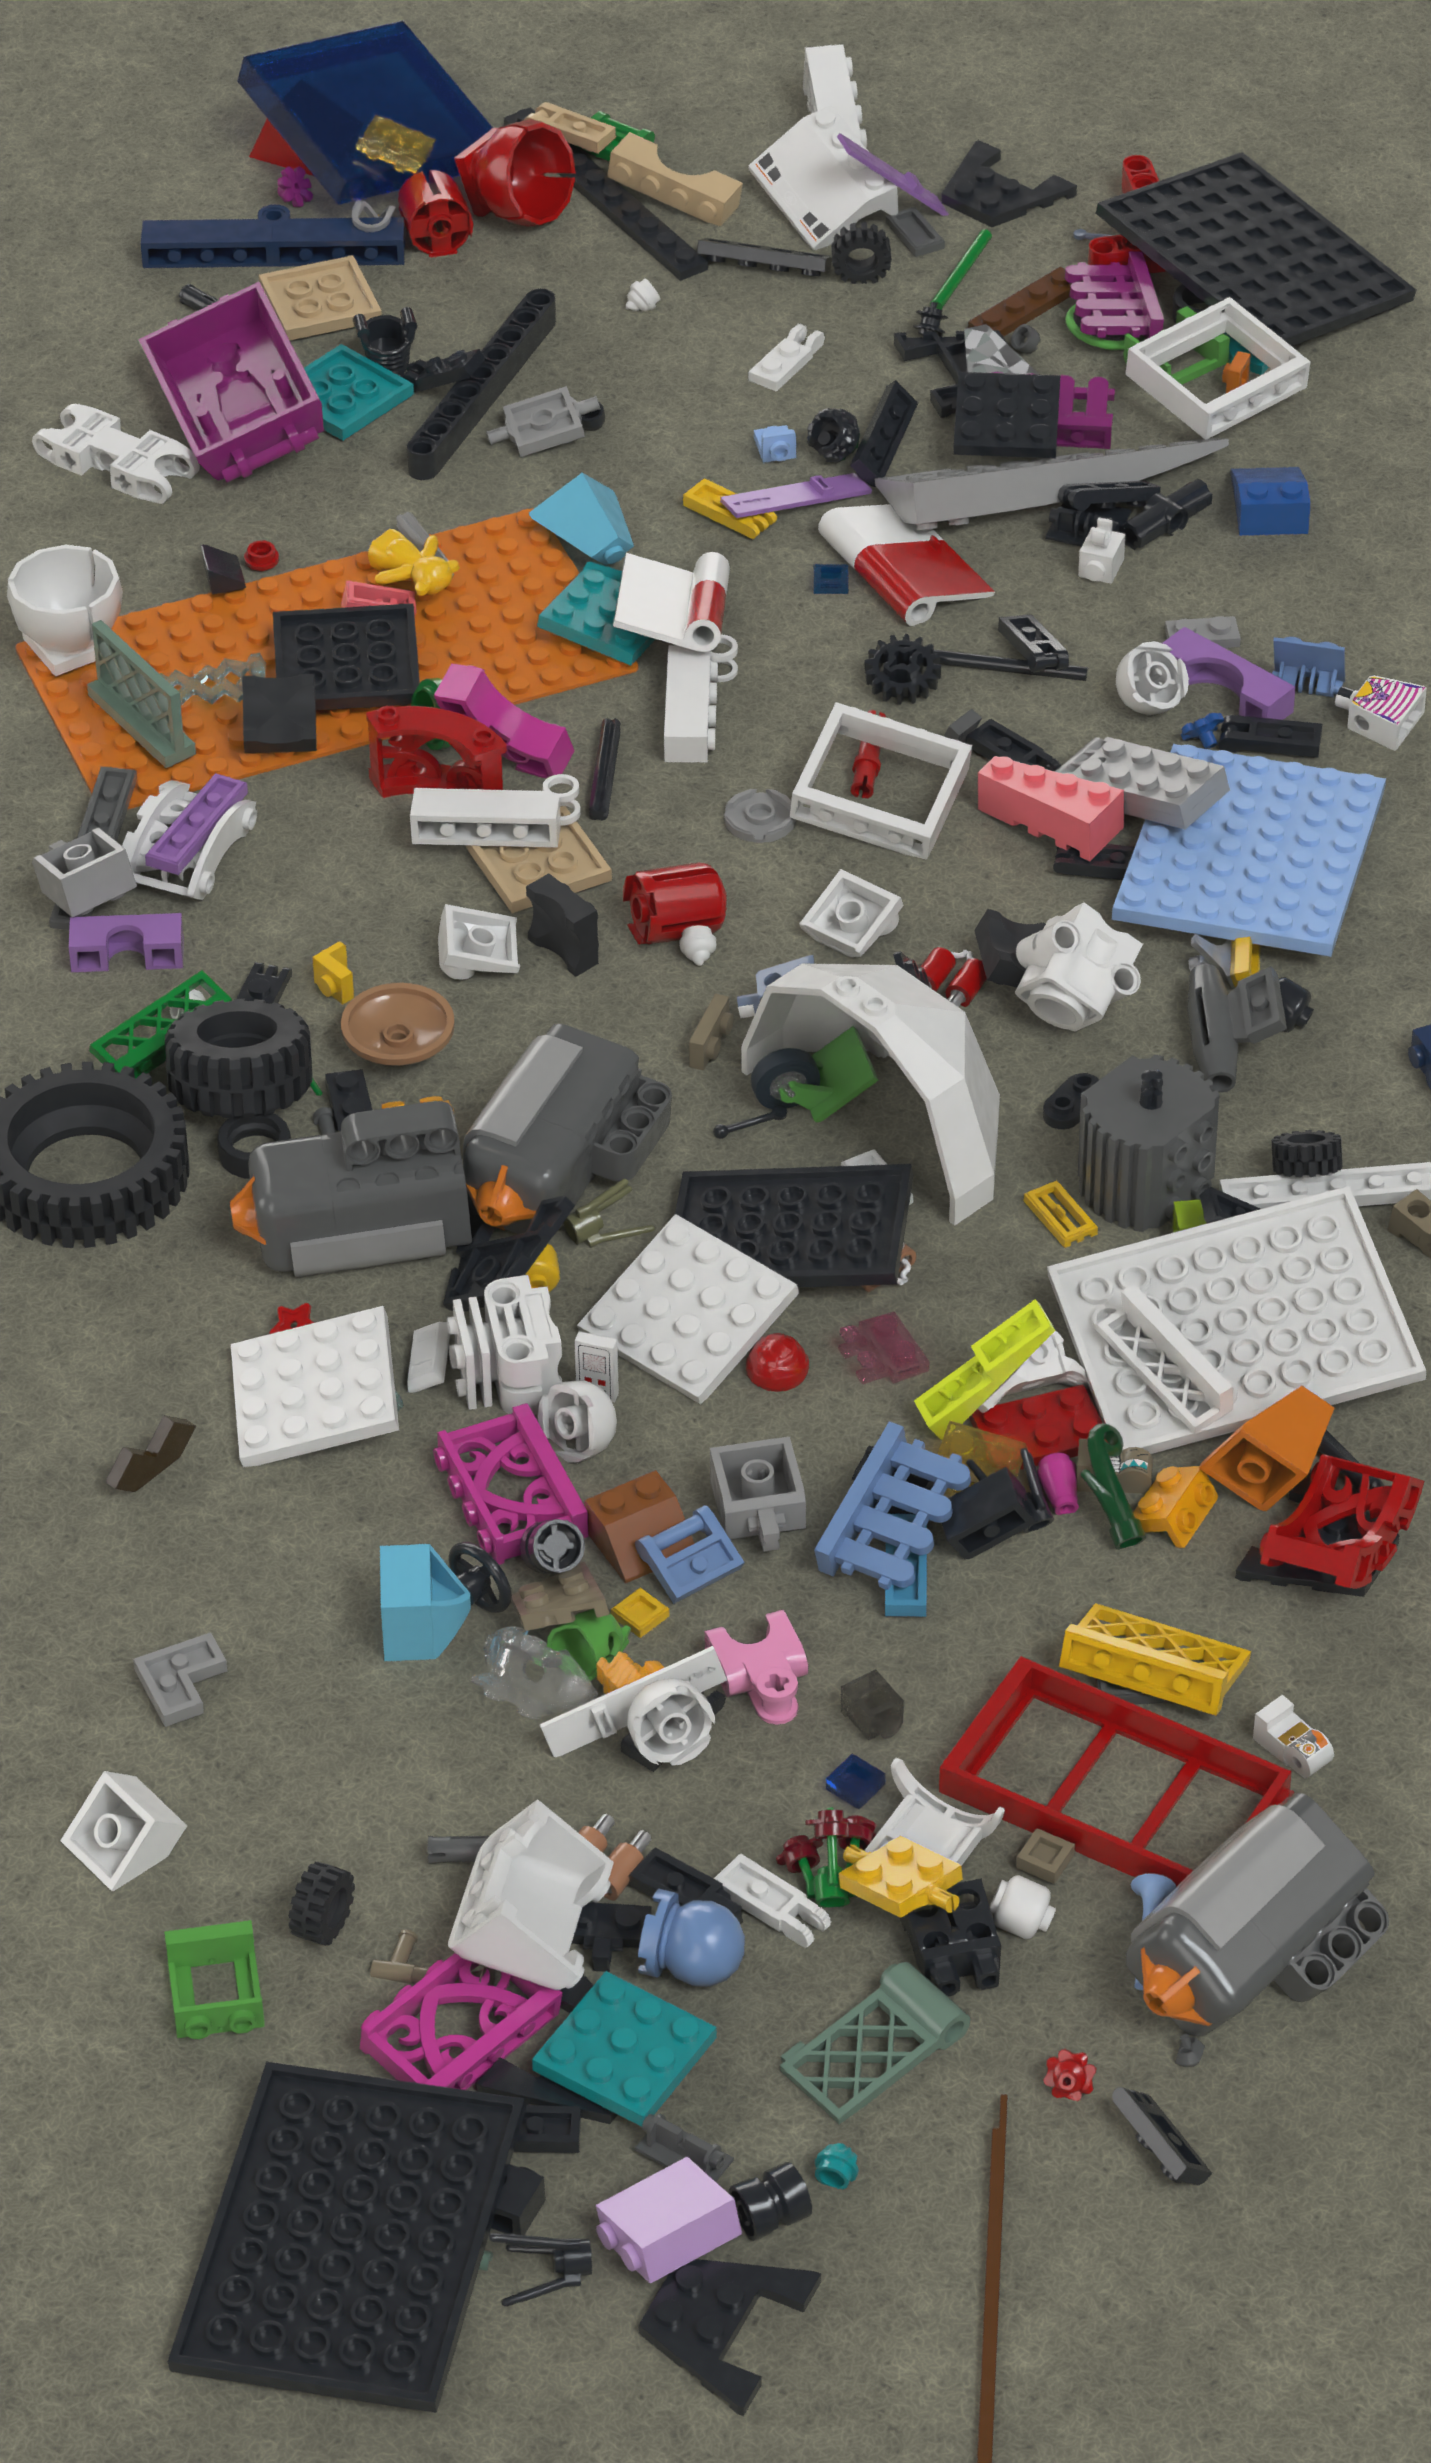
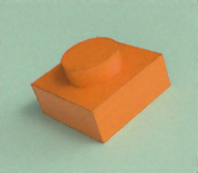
M1238 351L1232 362L1226 363L1222 375V382L1226 383V393L1248 382L1251 354Z

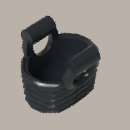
M410 307L401 309V318L391 315H379L367 321L363 314L355 315L353 317L354 327L365 350L366 358L398 376L403 374L410 364V348L415 338V331L418 328L413 310Z

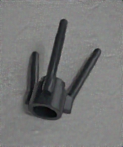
M1022 1448L1020 1454L1031 1490L1027 1495L1037 1522L1023 1530L1025 1533H1029L1048 1526L1053 1522L1054 1518L1043 1496L1033 1456L1028 1452L1027 1448ZM973 1459L966 1461L967 1466L979 1481L987 1477Z
M491 2233L489 2235L491 2242L506 2243V2250L508 2252L552 2254L554 2273H563L564 2276L504 2298L502 2305L505 2307L565 2287L581 2286V2276L592 2275V2253L589 2239H558Z

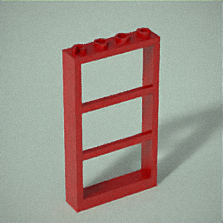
M1022 1656L1017 1660L939 1769V1792L988 1814H993L999 1807H1002L1005 1810L1002 1820L1031 1833H1034L1036 1828L1071 1842L1075 1844V1852L1136 1878L1143 1874L1163 1875L1171 1879L1176 1887L1194 1870L1148 1851L1145 1848L1200 1769L1263 1796L1246 1823L1269 1806L1278 1805L1294 1794V1791L1290 1789L1292 1771ZM1034 1698L1102 1727L1047 1806L978 1777ZM1116 1734L1186 1763L1131 1843L1061 1813Z

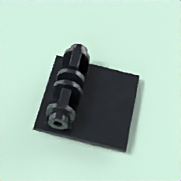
M1062 503L1058 509L1052 508L1050 511L1049 522H1052L1045 539L1082 547L1091 528H1097L1098 518L1112 520V531L1120 532V525L1128 521L1132 510L1120 507L1099 508L1093 503L1086 510L1079 511Z

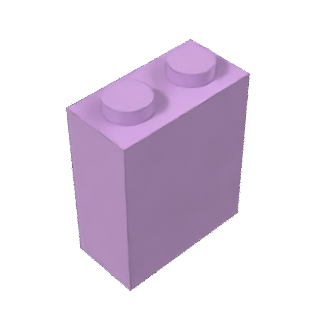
M688 2157L596 2205L600 2222L596 2226V2230L604 2247L608 2250L613 2248L621 2256L624 2264L630 2271L636 2270L650 2284L742 2234L734 2198Z

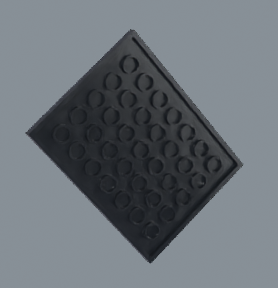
M266 2061L167 2361L170 2372L437 2413L495 2217L497 2201L502 2186L505 2183L507 2169L511 2162L525 2115V2099Z

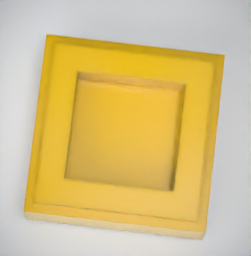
M640 1587L613 1607L611 1614L623 1626L631 1627L630 1631L641 1638L670 1616V1611L667 1606Z

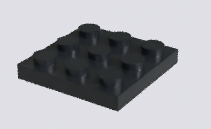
M959 372L953 455L1056 458L1060 375Z

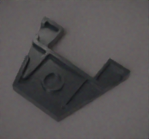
M977 140L941 193V203L987 226L995 227L1027 215V209L1035 206L1044 209L1054 205V200L1063 196L1067 200L1074 198L1077 195V185L1059 176L1052 175L1034 189L1024 186L1016 179L1007 178L994 172L990 167L1001 160V150Z
M993 330L1006 342L999 330ZM956 331V337H939L936 332H923V337L906 338V332L894 333V346L904 361L938 354L957 384L930 390V402L941 418L955 413L959 372H967L964 331Z
M565 1195L542 1200L525 1233L491 1241L489 1240L496 1227L485 1223L480 1215L470 1217L472 1242L468 1245L457 1246L456 1253L461 1257L458 1269L456 1267L451 1269L443 1305L448 1310L453 1311V1300L461 1299L463 1311L465 1312L469 1311V1298L477 1297L479 1308H484V1290L487 1285L498 1279L525 1275L571 1213L575 1204Z
M1311 1469L1308 1475L1289 1491V1500L1301 1503L1311 1484ZM1366 1511L1365 1519L1369 1522H1375L1377 1518L1370 1520V1513ZM1356 1514L1339 1519L1318 1530L1322 1541L1327 1546L1343 1540L1363 1538L1357 1528ZM1398 1533L1393 1541V1544H1396L1397 1546L1399 1544L1400 1537ZM1251 1546L1236 1569L1235 1579L1251 1582V1579L1271 1581V1585L1285 1587L1288 1584L1310 1586L1315 1591L1365 1597L1381 1571L1374 1570L1371 1573L1372 1582L1366 1586L1357 1589L1347 1588L1335 1584L1337 1576L1285 1562L1274 1567L1261 1565L1262 1556L1260 1555V1549Z
M584 1974L572 1988L567 1989L564 1987L560 1990L562 1992L560 2008L568 2013L574 2010L594 1986ZM501 2057L477 2082V2092L524 2098L525 2105L533 2103L544 2106H581V2118L611 2124L618 2116V2114L542 2075L539 2077L533 2076Z
M695 2259L669 2273L638 2325L639 2334L680 2368L683 2366L701 2381V2385L712 2394L716 2393L729 2404V2408L734 2412L744 2416L762 2385V2376L722 2361L760 2296L804 2313L821 2284V2273L808 2270Z

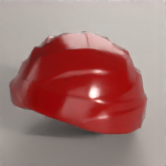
M774 1333L760 1338L750 1350L746 1360L748 1378L756 1386L767 1391L780 1392L793 1389L804 1381L809 1370V1358L804 1348L793 1337L781 1333Z

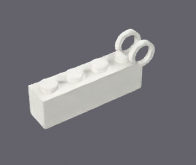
M721 635L719 643L729 645L731 650L720 654L711 651L700 652L678 645H668L664 728L665 762H708V750H715V728L709 727H716V705L710 704H717V683H711V681L726 682L737 675L738 666L732 660L738 652V645L734 638ZM718 663L729 665L732 671L726 675L718 676Z
M557 774L544 781L543 791L414 788L410 812L412 844L558 848L561 826L576 822L581 815L580 804L574 800L579 794V782L573 776ZM559 783L569 784L573 787L571 791L562 794L549 790L551 786ZM560 806L570 807L574 812L568 816H560Z

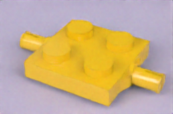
M903 1836L889 1841L874 1852H866L853 1844L850 1847L847 1846L844 1850V1860L853 1865L839 1873L840 1888L899 1918H902L916 1908L928 1904L936 1905L948 1913H952V1909L954 1911L957 1909L959 1897L946 1890L963 1880L960 1864Z

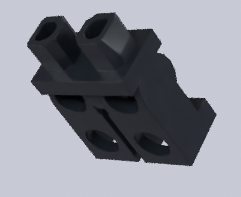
M982 1879L956 1883L946 1890L958 1897L963 1894L974 1895V1901L959 1903L955 1911L952 1909V1913L932 1905V1909L917 1912L911 1911L900 1918L904 1931H907L919 1970L946 1996H954L960 1991L959 1977L973 1975L977 1988L985 1990L998 1987L1001 1943L996 1932Z

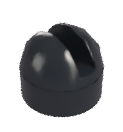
M599 403L600 410L581 415V424L585 430L596 431L605 423V412L601 403Z

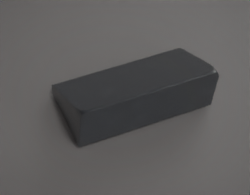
M201 545L203 564L211 594L246 588L237 555L208 545Z

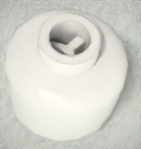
M1018 1875L1013 1876L1008 1882L1001 1880L990 1904L991 1913L994 1914L993 1921L995 1926L1023 1939L1032 1938L1038 1929L1046 1932L1056 1908L1049 1905L1051 1898L1049 1889Z

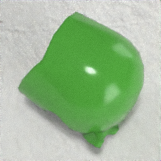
M594 1609L574 1615V1622L556 1625L547 1637V1648L553 1660L569 1676L583 1683L597 1677L596 1663L601 1657L607 1659V1662L611 1663L619 1651L623 1652L629 1644L628 1636L631 1627L625 1625L621 1628L611 1613L606 1616L596 1617Z

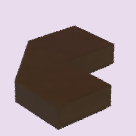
M164 1415L146 1450L129 1447L121 1449L106 1478V1483L118 1490L138 1491L181 1457L196 1425L187 1419Z

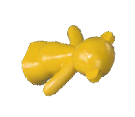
M388 529L372 541L368 551L370 565L378 571H383L375 576L377 584L386 585L412 578L415 583L416 593L420 596L425 594L434 595L445 589L452 580V574L458 571L460 567L456 560L445 561L435 556L439 543L434 535L429 536L425 540L423 550L419 551L401 532L395 529Z

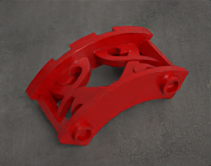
M384 706L378 710L366 713L371 768H368L369 778L382 798L414 794V788L503 790L502 754L507 752V744L499 735L483 723L457 712L423 706ZM390 737L388 743L392 746L382 745V738ZM432 739H441L447 741L463 760L456 761L452 766L439 764L432 754L418 748ZM383 758H394L391 764L383 765Z
M1321 1454L1319 1462L1312 1469L1311 1484L1299 1506L1283 1522L1271 1524L1269 1531L1264 1534L1260 1543V1555L1262 1556L1260 1564L1274 1567L1286 1562L1337 1576L1336 1585L1353 1589L1361 1588L1372 1582L1371 1573L1374 1570L1383 1571L1398 1550L1397 1545L1393 1544V1541L1400 1529L1408 1530L1425 1481ZM1341 1469L1362 1474L1359 1493L1353 1495L1352 1483L1347 1476H1345L1346 1483L1343 1489L1334 1490ZM1369 1476L1393 1483L1391 1486L1370 1489ZM1367 1510H1370V1520L1378 1517L1375 1522H1369L1365 1519ZM1356 1514L1357 1528L1363 1538L1343 1540L1329 1546L1322 1541L1318 1532L1320 1528L1344 1517Z

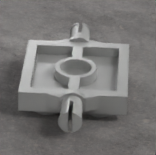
M565 386L504 406L505 426L486 432L491 445L510 438L516 444L520 457L585 437L581 424V415L600 410V406L596 396L577 402L570 396L568 388Z

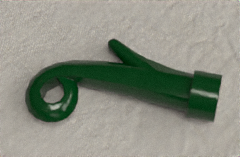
M1101 1423L1095 1425L1089 1431L1087 1446L1093 1474L1089 1470L1084 1469L1080 1472V1476L1095 1494L1111 1525L1109 1533L1117 1550L1143 1542L1146 1539V1535L1140 1520L1135 1518L1110 1460V1457L1119 1456L1122 1453L1123 1438L1115 1427L1110 1424Z

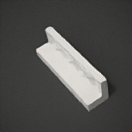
M1134 1283L1122 1290V1308L1096 1324L1099 1334L1194 1434L1232 1411L1233 1386ZM1128 1320L1136 1328L1135 1337L1118 1336L1112 1329ZM1139 1348L1157 1350L1161 1355L1160 1362H1142L1138 1357ZM1163 1374L1180 1375L1185 1380L1184 1389L1167 1388L1162 1383ZM1188 1400L1205 1401L1211 1409L1195 1418L1187 1409Z

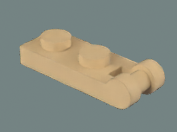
M547 102L542 103L537 107L535 113L529 114L523 120L532 119L551 125L562 132L568 143L595 153H599L615 139L614 126Z

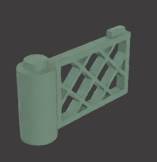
M908 1962L889 1966L880 1977L881 1985L879 1989L807 2045L800 2041L781 2056L783 2063L780 2065V2071L838 2124L869 2104L938 2048L945 2050L960 2040L970 2026L971 2019L969 2015ZM877 2007H880L890 2016L889 2026L864 2025L865 2017ZM840 2036L857 2037V2051H832V2042ZM889 2037L888 2052L863 2051V2038ZM895 2037H914L921 2044L912 2052H894ZM806 2062H824V2076L804 2077L797 2068ZM831 2062L856 2063L855 2077H830ZM862 2063H887L886 2072L879 2078H861ZM816 2087H823L822 2092ZM829 2088L854 2089V2095L852 2099L838 2108L828 2099Z

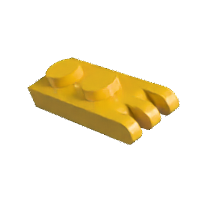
M705 478L683 494V506L751 539H755L760 532L765 531L769 525L777 521V516L774 512L736 518L720 502L721 497L736 493Z

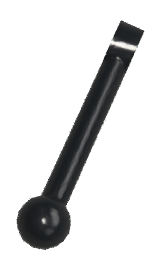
M778 1105L773 1108L772 1112L727 1126L718 1124L713 1129L714 1136L723 1139L730 1132L773 1119L783 1120L787 1117V1109L784 1106Z

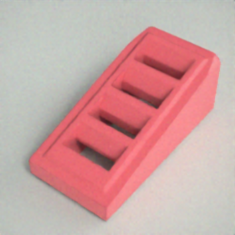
M346 581L341 608L413 603L415 617V592Z

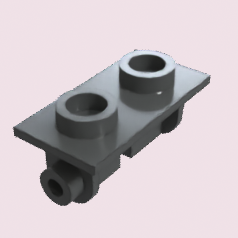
M649 2114L645 2118L642 2130L646 2131L647 2134L635 2147V2151L664 2167H668L688 2157L715 2182L734 2161V2157L721 2151L720 2145H711L693 2134L685 2132L680 2127L668 2122L662 2114H657L656 2116Z

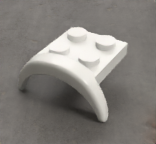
M895 1758L891 1764V1773L904 1800L865 1851L874 1852L889 1841L903 1836L962 1866L980 1840L989 1836L996 1829L1003 1818L1005 1810L999 1807L993 1814L976 1815L954 1808L925 1789L909 1772L904 1761Z

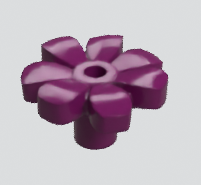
M287 167L281 171L282 177L278 178L277 181L278 195L283 202L292 201V205L295 208L302 207L304 202H310L313 198L312 192L308 190L312 188V184L309 178L303 179L306 173L303 168L297 167L292 169Z

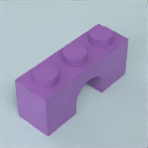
M182 913L70 917L69 955L71 972L109 971L111 957L116 953L127 950L139 952L145 957L146 970L183 968L184 934Z

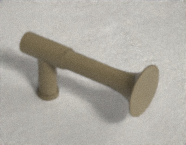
M404 1929L399 1933V1940L390 1961L373 1960L370 1969L371 1977L409 1984L418 1983L424 1978L429 1968L407 1964L413 1946L418 1941V1936L415 1932ZM484 1966L479 1971L471 1972L472 1975L480 1977L479 1982H481L487 1968L490 1973L489 1986H493L494 1969Z

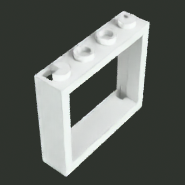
M1229 297L1128 349L1126 375L1207 440L1307 388L1311 362ZM1226 332L1272 369L1204 404L1159 366Z
M836 702L792 793L790 818L905 855L928 859L969 770L972 745ZM837 733L950 769L925 824L812 788ZM803 804L809 805L810 808L804 807ZM915 840L921 841L922 844L916 843Z

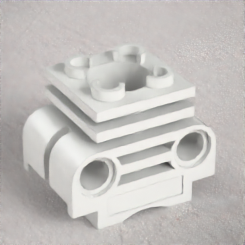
M528 1275L492 1281L484 1290L486 1322H482L477 1297H470L469 1325L466 1324L461 1299L453 1300L454 1316L447 1317V1327L449 1335L455 1334V1345H449L448 1349L451 1368L459 1369L461 1379L455 1380L458 1397L466 1396L469 1410L477 1409L475 1384H479L484 1407H491V1382L495 1381L503 1411L511 1414L513 1413L512 1407L528 1403L533 1414H538L539 1402L542 1396L548 1395L551 1390L549 1388L553 1385L563 1383L557 1371L562 1357L561 1339L558 1328L552 1322L549 1315L551 1299L548 1287L531 1289Z

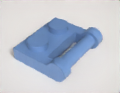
M704 1505L693 1511L692 1517L653 1537L646 1535L635 1541L638 1555L644 1562L648 1563L673 1604L740 1570L745 1563L708 1506ZM698 1531L706 1534V1538L668 1558H665L661 1550Z

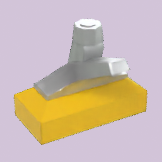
M1197 934L1191 938V946L1201 955L1189 958L1190 971L1201 964H1212L1219 969L1221 976L1227 980L1231 988L1237 987L1238 981L1260 971V945L1253 944L1250 937L1236 938L1235 940L1228 939L1223 945H1214Z

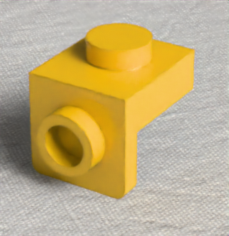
M339 941L313 956L312 959L314 983L318 985L320 991L326 997L332 996L343 1005L354 998L353 973L347 966L346 945Z

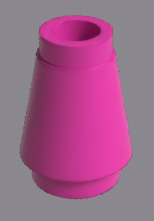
M1054 1453L1045 1456L1038 1464L1039 1469L1037 1473L1057 1515L1075 1513L1079 1508L1077 1502L1076 1464L1064 1453Z

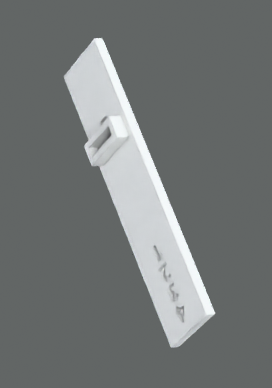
M711 1646L539 1724L553 1756H562L599 1738L617 1733V1730L628 1726V1711L635 1696L646 1685L654 1681L663 1679L682 1680L690 1683L700 1693L727 1681L714 1647Z

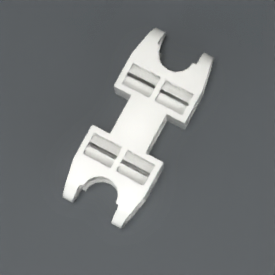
M80 404L68 405L61 412L60 419L65 428L41 429L32 439L37 454L54 465L81 476L91 467L101 471L105 469L110 471L112 488L133 497L163 504L172 495L171 485L165 476L177 475L191 479L200 469L193 451L180 442L151 430L139 439L121 431L119 417ZM70 414L74 415L75 421L71 418ZM43 441L50 444L53 450L47 448ZM179 458L184 459L188 463L190 468L182 464ZM154 485H156L161 490L162 494L158 493L154 489Z

